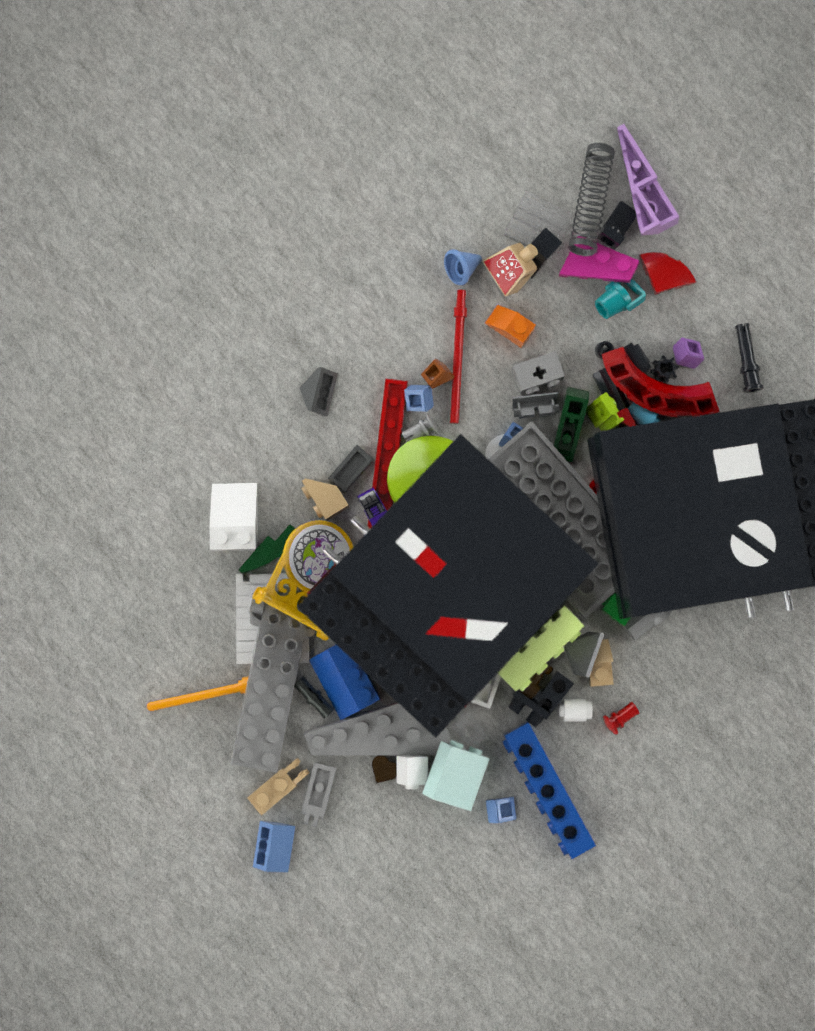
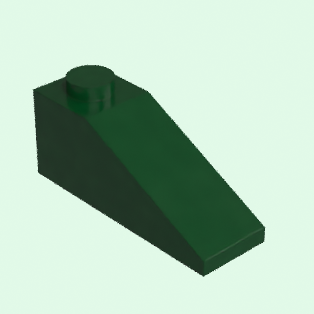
M568 386L553 446L566 461L573 462L589 402V391Z

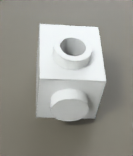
M398 755L397 784L405 785V789H419V785H425L430 773L428 757L422 755Z

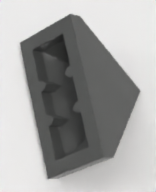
M318 367L299 387L308 411L328 416L338 373Z
M588 631L577 637L572 643L569 641L564 645L573 674L590 677L604 637L603 633Z

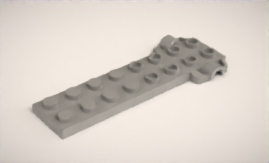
M277 584L275 585V590L277 594H279L280 596H285L290 591L288 586L283 585V588L287 589V592L281 593L277 589ZM305 596L300 597V599L297 602V606L299 605V602L301 600H304L306 598ZM252 598L248 611L250 614V624L259 628L231 764L277 773L304 636L312 637L316 630L263 601L257 604Z

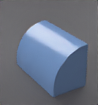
M260 821L253 867L265 872H288L295 826L278 822Z

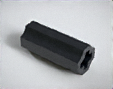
M606 368L592 375L601 394L607 392L616 402L618 411L630 406L624 392L613 383Z

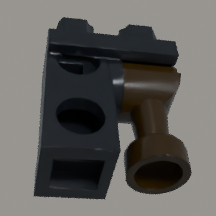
M547 664L548 667L540 675L535 673L530 678L532 683L525 690L521 691L518 689L512 693L514 697L508 706L516 714H519L525 705L531 708L532 711L525 720L534 727H537L543 719H548L575 684L560 672L555 671L544 688L538 685L544 674L550 675L554 668Z

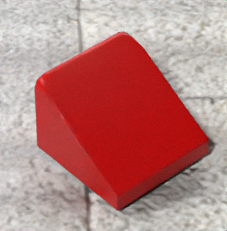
M627 408L617 412L619 418H624V421L617 425L618 427L636 426Z

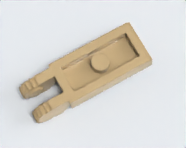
M298 758L286 768L279 770L247 797L261 816L293 790L297 783L310 773L306 769L301 771L294 780L290 777L288 772L296 768L301 762Z

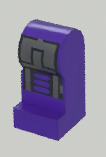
M371 488L357 497L373 527L387 510L375 489Z

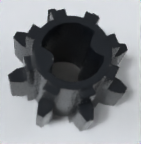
M662 355L660 361L654 360L652 362L655 369H652L650 374H655L657 377L655 380L659 381L660 379L667 384L669 379L677 377L674 371L679 366L674 365L673 357L668 360ZM664 366H667L669 368V372H666L665 374L660 371V367L663 368Z

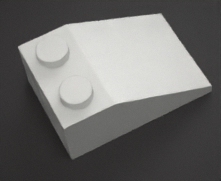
M258 483L212 484L210 550L255 551L258 547Z

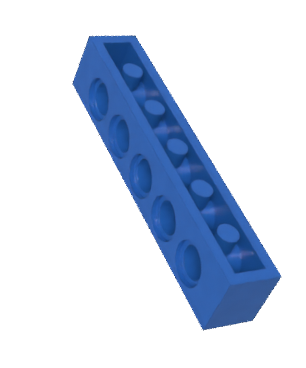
M525 722L503 734L506 740L502 741L508 754L513 752L517 760L513 763L519 774L524 772L528 780L524 783L530 794L535 793L539 799L536 805L542 815L547 814L550 820L547 825L552 834H558L561 840L558 845L564 856L569 854L570 858L574 859L595 847L596 845L529 722ZM522 744L530 745L531 752L529 755L521 756L519 754V747ZM535 764H539L542 767V773L536 777L532 776L530 768ZM545 785L553 787V793L549 797H544L541 794V789ZM557 805L564 807V814L561 817H555L552 814L553 808ZM567 826H573L576 830L574 836L570 838L564 836V829Z

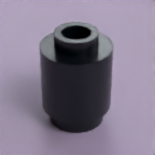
M630 343L624 347L628 357L640 371L645 373L651 368L650 360L639 344L633 345V343Z

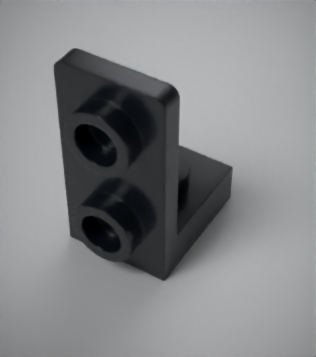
M620 201L599 231L600 236L597 239L613 250L620 246L625 239L623 236L636 218L635 210L623 201Z

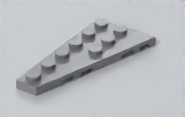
M398 702L304 732L311 755H436L441 741L450 744L452 740L447 727L435 738Z

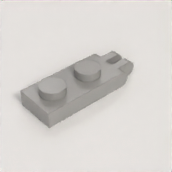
M314 762L301 814L305 815L303 824L308 825L310 816L314 817L313 827H317L319 819H324L337 767Z

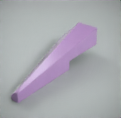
M622 124L617 127L640 233L641 235L659 234L678 224L679 215L657 182V175L626 126Z

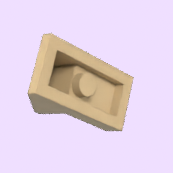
M608 639L602 640L589 677L590 687L614 685L611 664L613 656Z

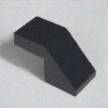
M546 227L531 243L538 250V255L532 259L537 266V270L530 277L531 279L562 244Z

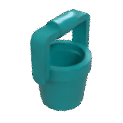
M631 279L630 283L625 284L639 296L632 301L626 289L620 285L623 282H610L605 287L606 292L595 300V307L603 318L608 319L622 311H631L646 300V292Z

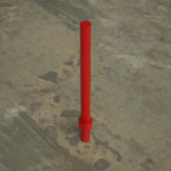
M457 290L456 307H454L453 317L456 320L453 375L455 377L452 379L451 424H459L464 319L467 318V308H465L466 290Z

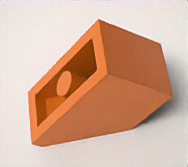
M500 305L496 306L485 322L486 325L520 348L524 346L536 324L518 312Z

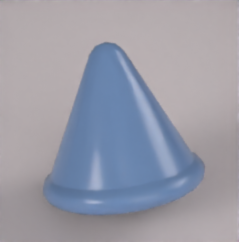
M455 249L449 250L444 257L445 271L453 283L459 286L465 285L481 263L482 257Z

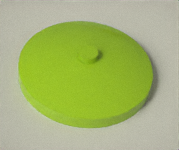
M422 436L408 441L396 451L387 473V486L394 503L453 442L452 440L440 436Z

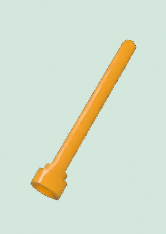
M248 676L242 677V680H239L236 684L149 702L147 709L155 711L238 692L244 694Z

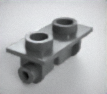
M544 392L536 395L512 397L514 417H519V419L535 417L534 410L539 411V416L555 415V413L559 412V404L557 403L558 393Z

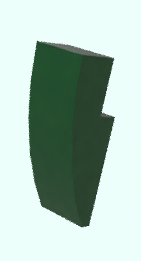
M289 524L276 541L267 536L238 570L245 574L259 570L279 560L286 540L295 528Z

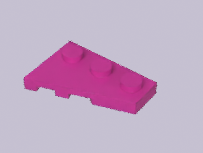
M597 243V253L592 256H580L570 251L559 273V277L566 278L570 276L579 277V279L593 278L602 279L603 281L630 283L639 265V260ZM574 244L582 249H594L588 245Z

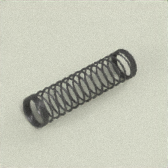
M592 143L587 146L585 166L583 167L584 172L582 173L580 192L578 193L579 198L576 205L577 211L574 214L573 231H571L572 237L569 240L568 246L572 253L580 256H592L597 253V243L599 242L597 237L600 236L598 231L601 230L599 224L602 223L601 217L604 215L602 213L605 210L603 205L606 204L604 198L607 197L606 191L609 189L607 185L610 183L608 179L611 177L612 159L615 156L614 148L606 143ZM604 151L610 153L611 155L600 156L593 154L592 152ZM591 158L592 160L599 161V162H591V161H589V159ZM611 161V164L608 165L603 162ZM592 164V165H594V166L601 167V168L609 167V168H610V171H606V170L598 169V168L590 169V168L588 167V165ZM592 171L598 174H608L609 176L606 178L600 175H589L586 172ZM590 177L595 180H607V184L596 181L588 182L585 178ZM590 184L597 187L605 186L606 190L603 191L598 188H586L584 185ZM588 190L594 193H604L605 197L593 194L586 195L583 191ZM588 197L596 200L602 199L604 200V203L601 204L595 201H584L582 198ZM586 203L592 206H602L603 209L584 208L580 204ZM586 210L595 213L600 212L601 216L598 217L592 214H582L579 211ZM584 216L590 219H599L600 223L582 221L578 217ZM584 223L587 225H597L599 226V229L595 230L593 228L580 227L577 224ZM576 230L597 232L598 235L580 234ZM586 238H591V239L594 238V239H596L597 241L594 242V241L589 240V239H586ZM574 244L588 245L594 249H582Z

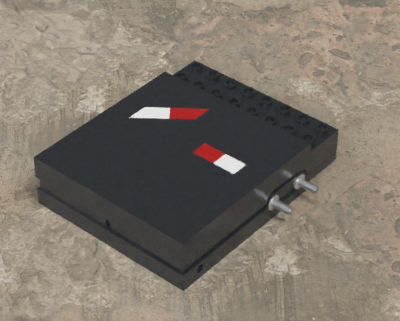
M460 434L371 529L357 516L353 517L351 523L364 536L343 558L329 546L323 549V552L336 566L297 608L436 738L581 585L599 563Z

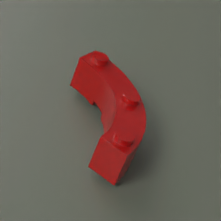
M624 347L602 354L604 366L613 383L631 401L649 411L671 417H677V415H692L694 417L720 412L710 382L691 386L665 384L640 371L630 360Z

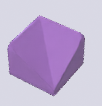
M682 337L673 346L677 365L695 369L704 360L701 345L698 341Z

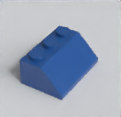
M337 645L309 659L340 720L381 699L369 675Z

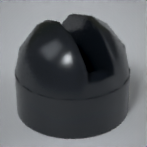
M603 341L596 345L595 355L599 359L603 360L600 351L604 345L606 348L602 354L614 350L613 345L608 341Z

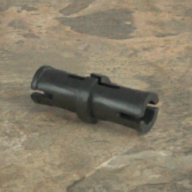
M304 676L295 683L294 688L306 698V703L308 705L311 704L324 719L335 709L321 695L322 692L320 690L317 691Z

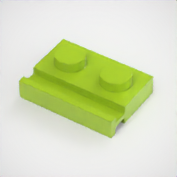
M607 392L587 406L586 414L595 428L599 427L601 431L614 429L624 421L623 417L619 418L617 415L619 411L616 402Z

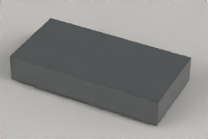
M356 445L328 477V480L345 494L374 459Z

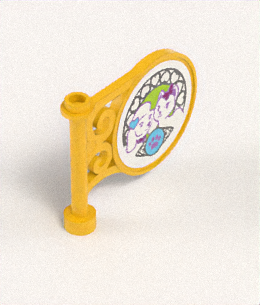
M315 520L298 526L289 535L284 545L283 553L267 586L257 587L252 598L255 600V603L260 604L263 601L316 630V636L326 641L329 637L305 614L298 611L297 602L301 596L307 597L336 566L323 552V549L329 546L343 558L353 548V544L346 532L336 524L324 520ZM284 567L289 579L280 580L277 584V589L281 593H286L287 589H284L283 585L287 584L290 591L287 595L280 596L275 590V585Z

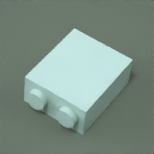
M451 740L450 744L441 741L422 794L433 800L471 811L489 758L481 755L482 750L470 746L467 750L463 748L464 744Z

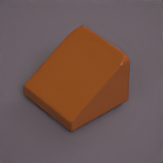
M436 358L421 374L432 389L455 377L449 368Z

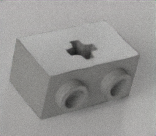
M556 351L515 364L512 367L520 394L532 395L539 392L541 387L548 386V388L558 386L565 377ZM536 370L539 373H544L541 379L538 376L534 377Z

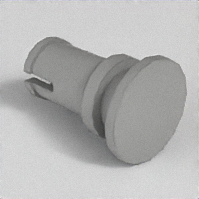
M425 414L427 419L423 421L420 419L418 424L402 432L406 442L422 437L425 434L428 436L432 430L438 433L437 426L429 414Z

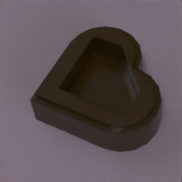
M384 755L375 756L372 761V768L376 784L397 778V763L389 761Z

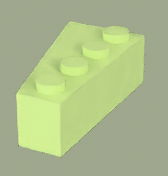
M565 606L560 607L498 674L514 691L518 689L521 691L525 690L532 683L530 678L535 673L540 675L548 667L546 662L552 657L556 659L565 650L563 646L568 641L572 643L581 634L580 630L584 625Z

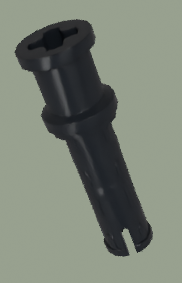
M745 323L744 326L743 324L735 326L742 361L740 374L743 375L744 393L764 389L763 385L760 384V366L755 362L749 323Z

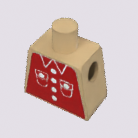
M517 243L482 261L505 297L517 293L535 273L537 266L532 259L538 255V250L532 244L524 248L521 243Z

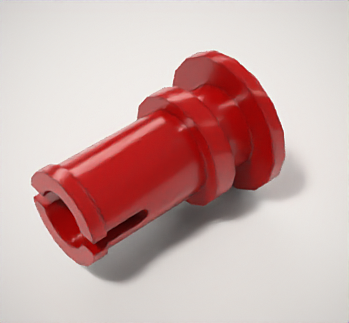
M630 702L618 712H612L610 714L611 717L604 715L603 720L607 728L614 735H617V729H622L626 722L639 715L640 712L635 704Z

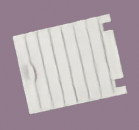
M236 573V664H251L259 628L250 624V614L248 611L252 601V593L259 586L266 587L273 573H250V581L244 582L243 573ZM280 573L276 584L282 579H289L286 573ZM304 636L299 663H309V637Z

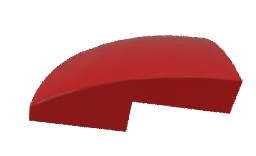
M649 252L639 255L655 295L696 283L688 267L680 260L677 261L669 257L668 254Z

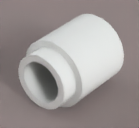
M563 699V703H559V717H563L564 722H586V719H592V701H586V699Z

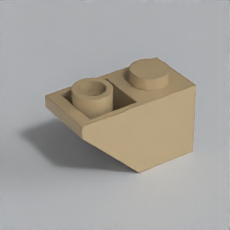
M306 478L302 480L304 487L301 489L308 500L312 498L316 503L313 509L320 519L324 517L328 521L349 508L348 503L337 486Z

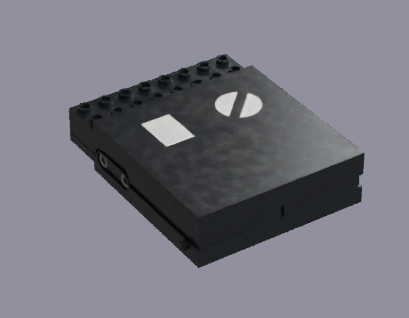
M815 399L597 432L594 437H590L587 440L619 619L743 598L748 618H754L756 614L752 597L782 592L786 611H793L794 607L790 590L815 586Z

